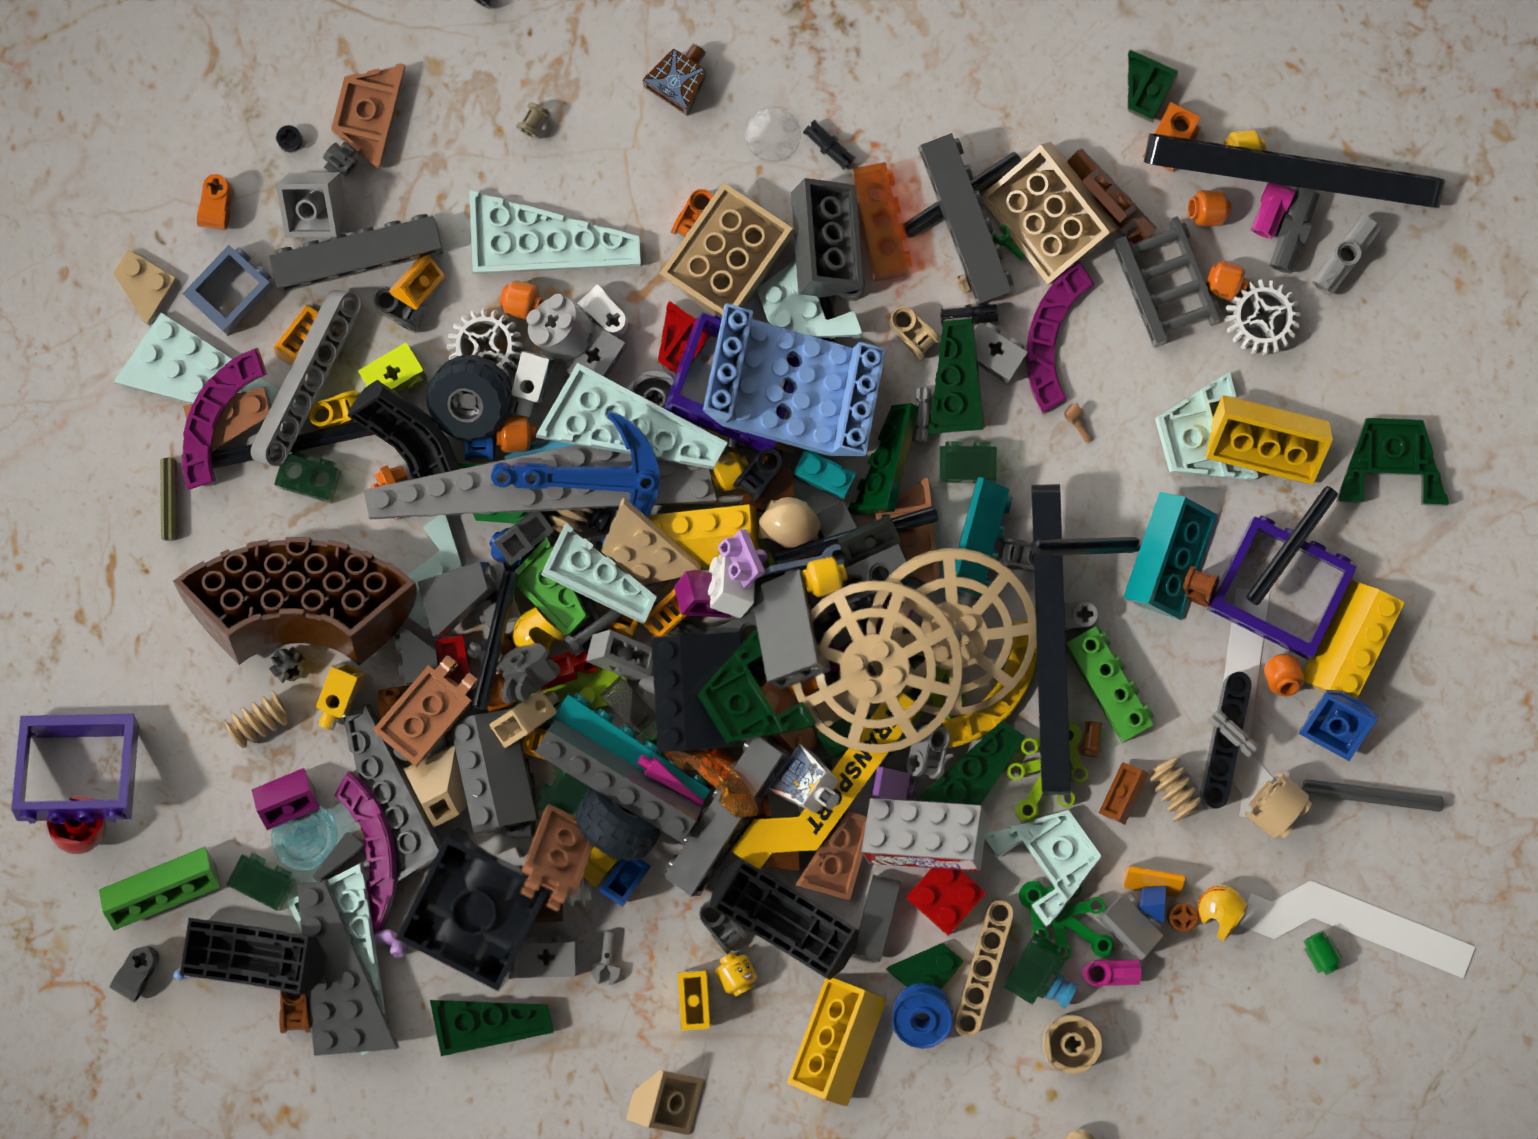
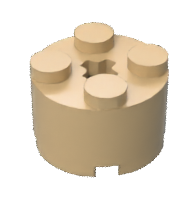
M1279 772L1274 775L1278 780L1274 783L1268 780L1249 803V806L1253 808L1251 813L1245 812V816L1271 838L1277 836L1287 837L1294 828L1292 823L1299 815L1303 816L1312 805L1308 800L1309 794L1285 774Z
M1067 1014L1055 1018L1046 1026L1042 1036V1050L1052 1066L1065 1073L1077 1074L1087 1071L1095 1064L1101 1054L1102 1039L1097 1028L1089 1020L1078 1015ZM1070 1036L1079 1042L1078 1045L1074 1046V1051L1072 1052L1070 1048L1065 1047V1042L1069 1041Z

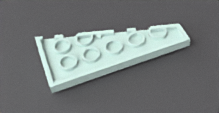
M469 190L473 274L641 266L639 236L611 228H603L582 220H574L560 214L512 203L502 198L490 197Z
M160 313L114 383L193 404L206 382L232 359L163 313ZM258 378L246 385L238 393L266 387L272 406L279 390L262 378Z
M360 863L327 881L342 912L340 915L346 929L351 933L355 950L361 956L377 993L376 998L383 1014H386L364 864ZM298 896L287 901L301 930ZM371 1051L360 1052V1053H361V1055L363 1056V1055H365V1054H367V1053H369V1052H371Z

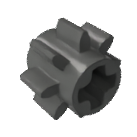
M336 142L333 143L323 156V159L328 162L324 168L329 172H340L342 175L347 176L358 163V160L353 157L357 151L345 142L341 146Z
M291 647L289 650L280 648L270 658L273 666L269 670L281 683H284L286 680L294 682L304 673L301 664L305 663L306 659L294 647Z

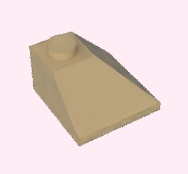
M659 1070L633 1091L626 1120L648 1128L689 1135L704 1079Z

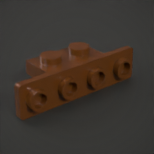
M1082 148L1077 150L1067 161L1082 180V183L1090 190L1131 242L1137 243L1148 239L1156 231V226Z

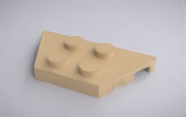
M626 498L621 500L616 517L611 523L609 534L606 535L602 545V552L643 586L682 577L686 571L690 570L700 572V563Z

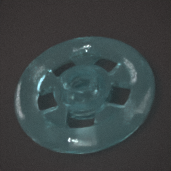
M320 806V809L308 813L311 814L310 823H299V818L272 828V848L278 859L286 866L297 870L316 868L324 862L336 846L338 837L336 823L331 814L322 806ZM286 824L293 826L290 838L282 836ZM324 824L326 835L319 837L316 826ZM304 832H308L309 839L303 842L301 835ZM318 844L321 850L311 857L308 850ZM291 845L300 850L297 857L287 852Z

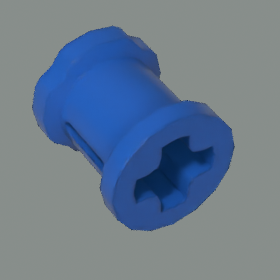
M494 435L484 440H465V460L470 461L471 458L486 457L489 460H494ZM474 447H486V449H474Z

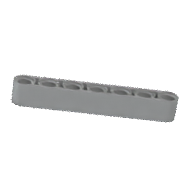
M333 290L326 296L252 444L251 456L255 462L270 466H280L287 459L360 312L361 299L356 293Z

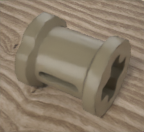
M529 102V109L522 122H518L516 128L527 136L538 139L540 136L538 132L545 119H549L551 113L538 104Z

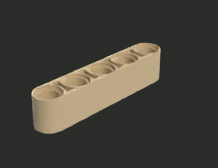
M993 901L988 905L954 1018L955 1029L959 1034L966 1037L974 1036L979 1032L1013 919L1012 906L1006 901ZM996 905H1003L1007 909V917L1003 921H996L992 916V910ZM990 932L996 933L999 937V944L993 949L987 948L984 944V937ZM981 960H987L991 964V971L987 976H980L976 972V965ZM975 987L980 988L983 992L982 1001L977 1004L970 1003L968 1000L969 990ZM971 1015L974 1018L975 1026L971 1031H963L960 1028L959 1023L963 1016Z

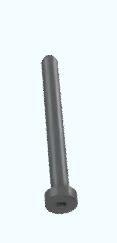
M670 580L648 584L644 587L654 594L667 585ZM612 609L573 638L570 635L563 639L565 647L575 656L580 652L579 647L590 640L592 635L604 630L622 617L623 614Z

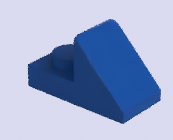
M621 859L599 891L623 907L629 901L651 865L642 859L632 861Z

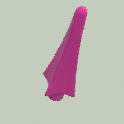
M643 754L638 759L637 764L644 768L645 776L679 792L699 806L704 805V801L681 783L655 756L651 760Z

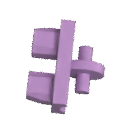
M739 530L734 537L725 538L718 546L721 556L730 557L732 560L728 571L731 580L741 581L743 588H751L754 580L765 573L762 564L768 559L766 551L755 549L747 530Z

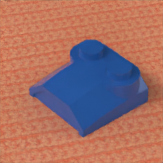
M1327 690L1315 708L1308 713L1307 720L1301 727L1299 734L1350 761L1378 717L1365 703L1342 691Z

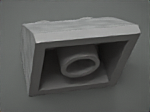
M340 172L288 173L276 184L285 237H337L339 235L345 201Z
M1120 894L1096 918L1135 959L1143 960L1163 937L1159 931L1162 926L1151 916L1146 918L1139 911L1140 903L1131 894L1128 897Z

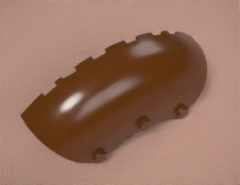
M285 537V540L268 542V539L250 542L243 548L229 551V549L220 553V556L206 563L202 561L173 580L179 595L198 622L238 665L255 654L272 647L285 644L307 643L334 649L360 666L395 635L399 627L408 618L417 597L416 583L391 563H386L374 557L373 553L366 550L363 552L351 548L349 544L343 542L311 540L310 537Z

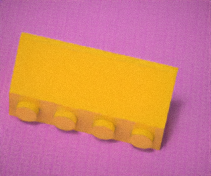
M1222 395L1213 416L1206 459L1313 485L1333 440L1330 422Z
M751 505L656 514L647 517L701 564L700 571L710 569L714 557L720 555L718 549L720 543L725 538L734 537L739 530H747L755 549L760 550L757 535V509Z
M1350 580L1313 658L1307 661L1302 671L1304 683L1323 693L1327 690H1337L1357 699L1405 602L1380 589Z
M825 978L787 1083L824 1100L848 1107L887 998L836 978L831 980Z

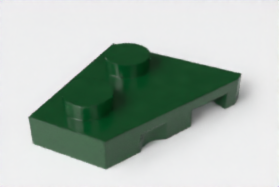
M1129 50L1128 112L1153 123L1178 76V71L1133 50Z
M940 943L889 965L886 970L906 987L913 984L926 983L942 989L964 963V960L944 943Z

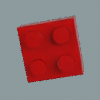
M930 868L904 898L945 935L949 936L986 895V892L962 870Z

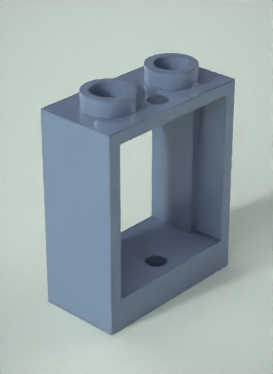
M230 245L182 293L227 336L273 288L272 284L268 281L271 276L261 266L255 269L250 265L248 261L251 257L240 247L234 250ZM233 258L259 284L225 318L199 292Z

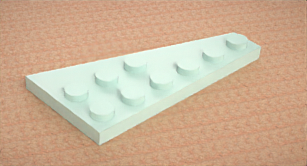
M579 363L576 364L536 434V438L631 455V451L626 449L619 431L607 417V413L611 410L631 420L641 429L653 445L658 460L714 469L728 443Z

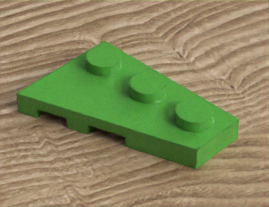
M546 537L516 569L515 573L518 574L516 587L566 636H571L589 615L576 591L541 575L554 548L550 538Z

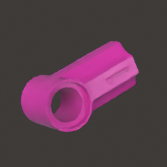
M1267 183L1261 196V205L1251 231L1261 237L1273 239L1284 212L1289 208L1296 189L1286 185Z
M1092 960L1083 966L1081 973L1083 980L1087 984L1096 987L1140 985L1141 981L1139 960ZM1098 965L1102 968L1103 976L1099 981L1095 982L1090 977V971L1094 966Z

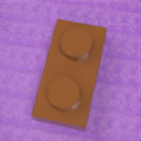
M1122 762L1098 813L1125 825L1149 773Z

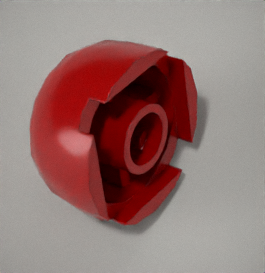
M86 796L69 797L70 801L93 800ZM66 820L64 823L59 824L47 821V827L52 841L59 849L70 854H84L96 848L104 838L106 820H94L91 823Z

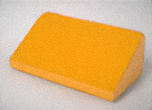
M427 255L416 260L389 290V293L416 310L446 276L431 256Z
M1128 866L1125 870L1123 887L1141 891L1144 887L1166 886L1167 896L1178 897L1184 885L1185 877L1180 874Z

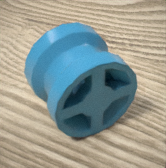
M1058 973L1049 986L1045 998L1048 1000L1054 999L1059 1003L1060 1007L1065 1009L1074 996L1078 984L1075 982L1069 983L1064 979L1063 975Z

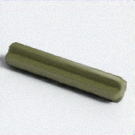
M162 458L160 460L161 539L164 541H174L177 539V461L174 458Z

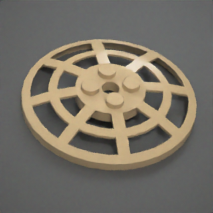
M961 548L929 551L899 566L885 581L902 584L900 581L919 567L943 561L944 578L931 581L918 588L917 591L925 596L932 591L945 588L946 602L940 603L937 606L944 612L953 628L961 632L959 643L963 658V669L976 663L986 671L984 675L976 680L961 684L957 699L948 715L956 716L973 713L989 707L1006 696L1026 673L1033 658L1037 641L1035 610L1028 592L1018 577L995 558L981 552ZM955 560L980 563L995 570L999 575L990 587L973 579L956 577ZM1008 582L1015 588L1023 601L1028 616V623L1012 625L1008 609L998 596ZM957 587L970 588L983 595L972 607L967 603L958 601ZM877 591L870 608H882L890 592ZM903 597L904 604L901 606L899 613L907 617L911 609L917 612L923 618L919 628L925 635L941 627L924 607L912 599ZM991 603L999 611L1003 627L987 628L981 615ZM878 617L867 618L866 634L876 633ZM895 622L893 634L891 635L892 638L897 640L902 646H907L917 640L913 634H902L904 626ZM1029 634L1025 658L1018 672L1012 678L1001 668L1010 654L1013 637ZM1004 638L1001 653L997 661L993 663L983 655L988 640ZM943 639L931 647L934 652L936 666L949 670L951 685L953 679V658L949 642ZM926 659L916 669L910 664V674L924 678L927 674ZM876 660L871 661L877 675H881L883 673L882 664ZM992 678L1005 686L997 694L983 702L962 707V692L979 688ZM905 685L901 692L906 695L913 687ZM924 704L920 711L938 715L942 708Z
M889 581L853 583L823 598L810 611L812 623L826 607L834 602L842 618L827 631L820 644L816 643L817 652L824 658L840 664L842 679L827 687L824 673L816 676L819 691L807 697L804 696L800 682L793 685L798 702L803 701L816 722L815 726L835 742L851 749L865 752L900 750L916 744L929 736L943 723L952 710L960 691L963 676V658L960 643L952 624L944 612L932 600L917 590ZM868 590L892 592L888 609L867 608L855 612L851 611L845 596ZM903 597L912 599L924 607L941 627L925 635L915 622L899 613ZM868 617L884 618L880 633L863 635L856 620ZM895 622L906 627L917 640L903 647L897 640L891 637ZM846 626L853 642L844 653L829 648L828 646L834 636ZM945 638L948 639L953 658V679L951 685L935 681L936 662L931 646ZM921 651H924L927 663L926 678L910 674L909 658ZM876 660L883 665V673L881 675L873 676L868 672L867 665L870 661ZM905 685L922 689L917 700L904 711L896 696L903 690ZM848 690L854 697L859 699L855 715L842 708L833 697ZM931 692L948 696L936 718L917 733L909 718L922 708ZM826 701L828 706L837 715L852 723L849 737L845 738L828 728L815 715L811 707ZM886 702L893 714V717L881 720L866 719L870 703ZM899 724L906 736L904 740L888 744H865L859 742L863 727L885 728Z

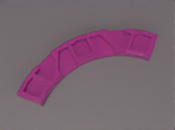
M1080 261L1067 269L1048 289L1038 305L1028 333L1026 344L1027 375L1034 399L1042 414L1067 399L1058 380L1054 352L1058 330L1067 311L1082 294L1095 285Z
M259 348L247 351L226 363L206 382L193 402L183 432L182 467L187 490L216 481L212 464V443L215 428L230 400L246 385L267 375Z
M347 772L334 796L347 808L355 822L359 823L364 834L363 842L365 844L367 863L369 862L370 865L369 880H367L366 885L373 929L379 931L382 930L388 918L396 890L397 858L395 843L387 817L372 791L355 773Z

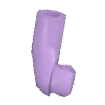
M390 929L373 931L375 945L386 944L391 948L390 953L394 957L405 955L407 945L395 939L397 933Z

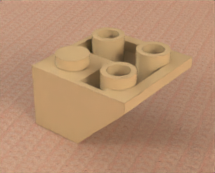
M454 744L426 757L417 768L411 765L404 769L433 828L458 816L467 807Z

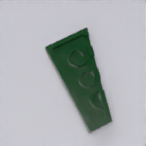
M973 317L952 318L943 321L928 434L974 431L985 428Z
M913 403L891 405L878 436V440L881 443L874 453L870 455L867 463L871 467L866 478L860 479L857 490L860 493L856 502L850 503L849 513L865 515L895 512L916 424L918 406Z
M1001 721L921 794L916 801L981 805L1026 736Z
M430 1000L441 1056L554 1033L548 1004Z

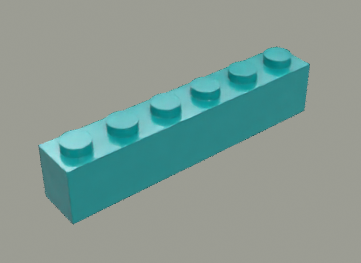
M577 692L574 696L570 693L567 695L556 711V714L549 723L551 725L555 719L560 720L641 771H644V768L637 764L638 759L643 754L651 760L655 756L681 783L703 801L710 792V788L706 786L708 782L696 772L690 775L684 771L685 765L673 756L668 760L660 755L657 745L649 740L644 744L635 738L638 733L624 724L620 728L612 722L614 719L612 715L601 708L598 712L588 706L591 701Z

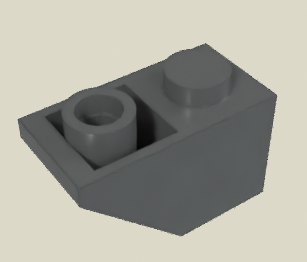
M399 627V634L395 635L396 650L402 652L403 661L398 663L400 680L405 679V684L411 685L428 665L434 670L439 666L437 651L406 627Z

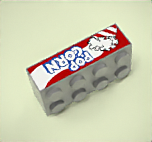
M870 798L861 852L869 864L980 872L988 817L981 805Z

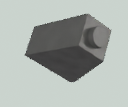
M476 562L417 582L433 636L442 637L448 635L496 590L495 582L497 581V576L489 562Z

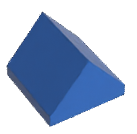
M1166 886L1144 887L1141 889L1140 909L1160 923L1164 922Z

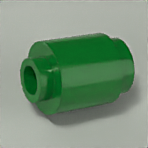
M1323 930L1303 941L1306 946L1304 950L1317 973L1323 971L1325 975H1328L1340 968L1339 962L1343 959L1330 936H1326Z

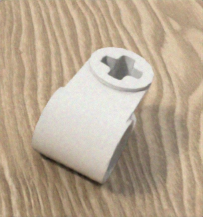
M599 285L593 287L577 303L579 308L593 322L595 321L601 328L615 337H621L627 332L629 325L623 311ZM610 319L618 320L620 325L618 327L611 325Z

